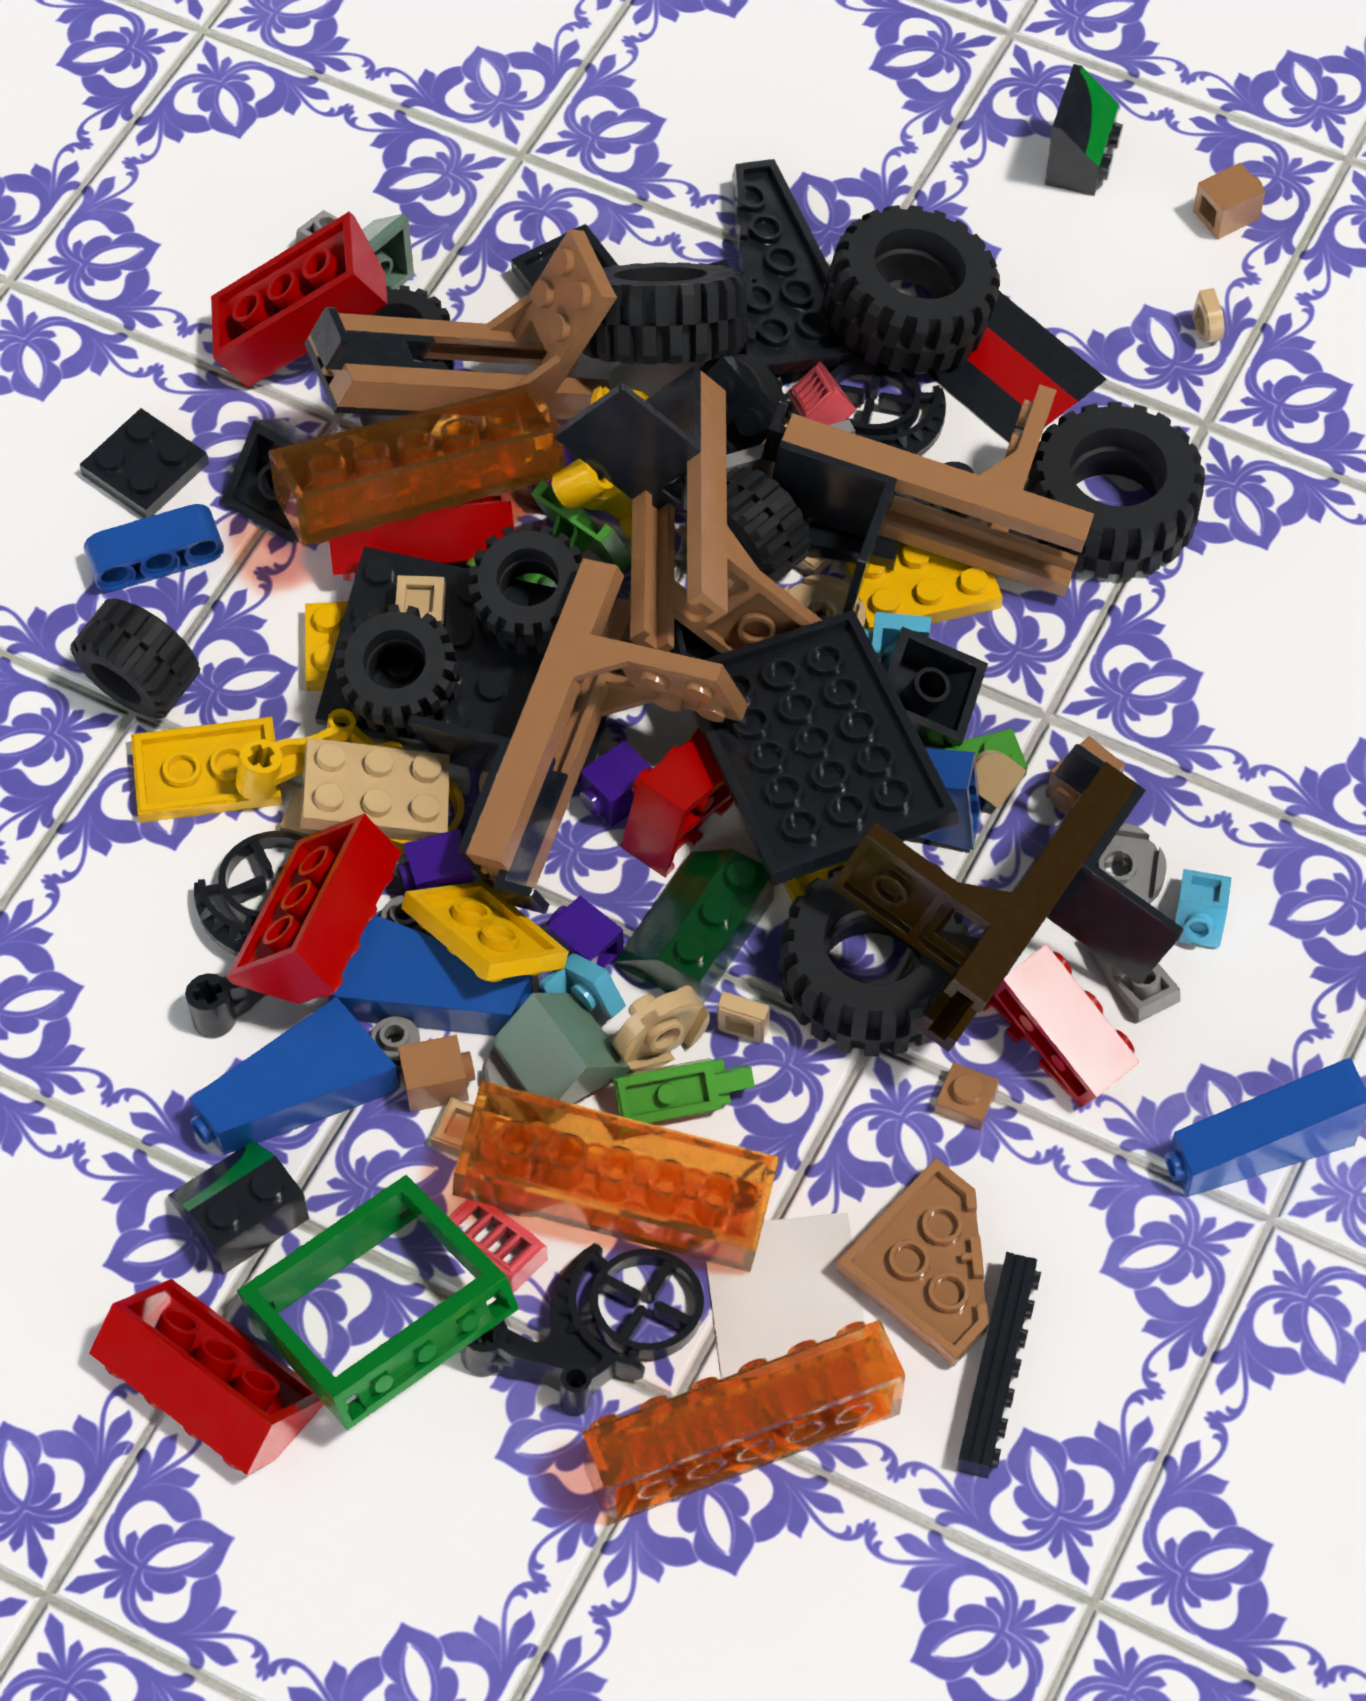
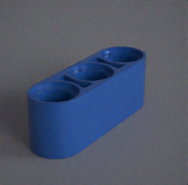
M192 504L99 531L87 538L83 549L98 589L111 592L211 563L224 552V545L210 508L204 504Z

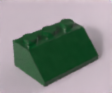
M734 849L690 852L617 958L616 966L667 993L690 985L704 1004L774 900V886H772L763 864Z

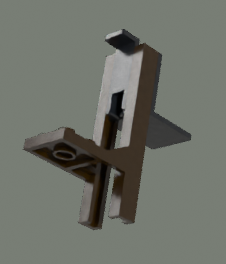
M1080 744L1074 745L1055 771V775L1081 795L1066 813L1012 892L957 882L938 865L925 859L903 843L898 836L888 832L876 822L864 836L830 886L953 975L916 1027L918 1031L947 1052L956 1044L976 1013H980L989 1002L1046 918L1136 983L1143 982L1184 932L1180 925L1095 865L1146 789L1108 762L1099 759ZM957 910L984 931L979 938L946 932L943 928Z

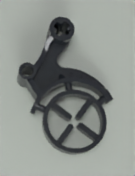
M864 357L846 361L830 373L852 403L859 405L865 403L860 422L850 418L847 419L851 421L856 435L919 456L927 452L939 438L945 423L946 398L943 388H940L939 385L932 386V392H921L918 380L908 369H902L900 373L888 370V365L880 362L874 365L866 361ZM873 374L870 384V398L866 399V401L865 389L839 384L854 375ZM883 376L891 377L907 388L912 397L885 392L879 394ZM878 394L879 408L905 413L900 418L891 422L870 424L874 413L873 399L877 398ZM921 403H932L931 409L924 419L911 427L918 418ZM954 461L944 463L975 474L973 469L967 464ZM895 491V494L904 496L912 501L963 518H967L969 516L967 514Z
M268 831L252 835L236 844L227 853L219 869V883L206 885L205 879H198V882H194V899L199 919L208 935L224 950L235 956L238 955L260 911L242 906L239 902L267 890L265 878L271 879L274 876L271 862L264 849L273 847L293 849L297 840L304 837L286 831ZM253 854L264 876H257L228 888L229 879L235 867L244 858ZM281 866V867L278 869L279 875H280V873H281V871H282V869H283L284 866ZM276 880L272 881V883H271L272 888H273V886H274ZM221 895L228 911L244 924L237 923L224 916L212 904L209 897ZM212 973L202 974L192 979L187 985L185 992L194 1028L198 1033L206 1037H218L229 1032L235 1025L236 1018L249 1011L266 994L233 985L226 978L227 976L222 977Z
M593 1243L572 1260L557 1282L550 1305V1334L545 1340L541 1342L531 1341L507 1329V1324L503 1320L461 1350V1361L468 1371L478 1376H491L499 1372L512 1378L530 1379L548 1385L560 1392L559 1405L566 1414L571 1416L582 1415L590 1406V1397L615 1375L629 1380L642 1379L645 1366L638 1359H656L671 1355L682 1349L693 1339L702 1321L704 1308L702 1285L692 1268L682 1259L671 1253L657 1249H635L621 1253L607 1261L602 1257L603 1249L601 1246ZM636 1265H655L661 1267L648 1288L647 1298L649 1301L654 1302L653 1315L656 1318L682 1331L674 1337L661 1342L642 1343L632 1341L645 1320L646 1308L643 1305H639L641 1292L638 1289L612 1276L625 1268ZM594 1266L599 1272L591 1288L590 1311L578 1313L576 1298L579 1287L588 1271ZM673 1273L678 1275L691 1290L695 1302L693 1317L662 1301H656ZM601 1290L633 1306H637L620 1335L606 1323L600 1312L598 1298ZM593 1323L601 1339L614 1350L626 1355V1357L616 1354L598 1343L584 1325Z

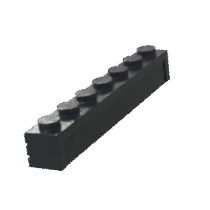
M1006 1252L956 1471L989 1478L991 1467L998 1468L1002 1449L995 1448L997 1438L1005 1437L1008 1419L1002 1418L1004 1407L1011 1408L1015 1389L1009 1388L1011 1377L1018 1379L1022 1359L1016 1358L1018 1348H1025L1028 1330L1022 1329L1024 1319L1031 1320L1035 1304L1034 1300L1029 1299L1031 1289L1038 1290L1042 1273L1036 1271L1038 1261L1036 1258Z

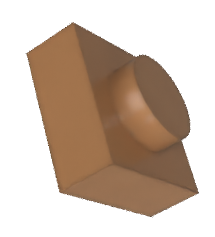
M953 1062L935 1103L934 1113L981 1130L998 1091L1000 1080Z

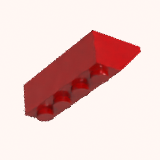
M350 211L211 296L213 359L247 388L263 378L270 377L278 369L295 359L308 354L304 344L325 307H334L338 313L373 315L388 304L385 272L356 217Z
M507 487L327 506L326 521L333 575L343 574V580L354 581L364 546L462 567V561H469L475 556L478 549L487 551L486 540L492 535L499 540L504 537L502 529L512 526L514 530L512 504Z
M365 813L297 840L226 978L233 985L296 1004L332 995L343 982L342 974L349 959L360 947L359 939L367 923L377 912L376 904L383 890L394 877L393 870L402 852Z
M173 1279L112 1303L89 1352L92 1357L105 1366L109 1374L125 1381L142 1394L149 1405L164 1411L181 1424L188 1435L203 1441L221 1455L228 1466L243 1472L245 1475H249L275 1461L324 1405L296 1372Z

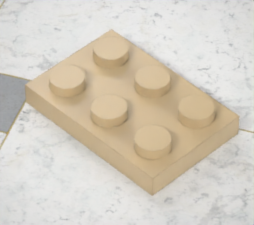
M307 738L304 754L300 828L324 830L365 813L387 838L415 841L448 832L450 755Z

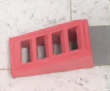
M821 362L787 391L802 417L826 425L847 420L857 410Z
M474 1192L449 1218L459 1227L475 1210L482 1216L464 1233L507 1276L514 1293L548 1260L547 1246L530 1231ZM491 1223L495 1228L480 1243L474 1238ZM503 1235L508 1238L495 1253L488 1250ZM516 1247L521 1250L509 1264L503 1261Z

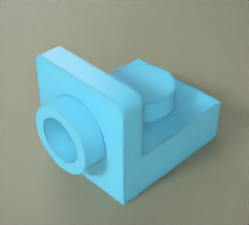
M875 612L874 629H864L880 660L881 653L883 654L884 649L902 627L929 638L931 617Z
M1183 869L1175 922L1184 929L1183 934L1178 940L1179 942L1213 948L1220 947L1228 910L1232 877Z
M574 952L567 957L564 969L551 971L539 982V987L543 993H572L588 1011L594 1008L610 1018H613L626 1007L608 970Z

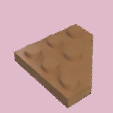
M935 1158L837 1261L836 1270L947 1362L955 1366L987 1332L989 1317L985 1301L981 1239L978 1233L976 1190L939 1159Z

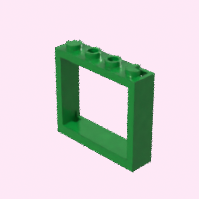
M407 1174L237 1290L253 1325L347 1431L519 1309L507 1276ZM417 1218L475 1279L335 1377L278 1313ZM492 1297L496 1299L492 1303L487 1305L486 1302L489 1299H491ZM355 1395L356 1399L347 1404L346 1400Z

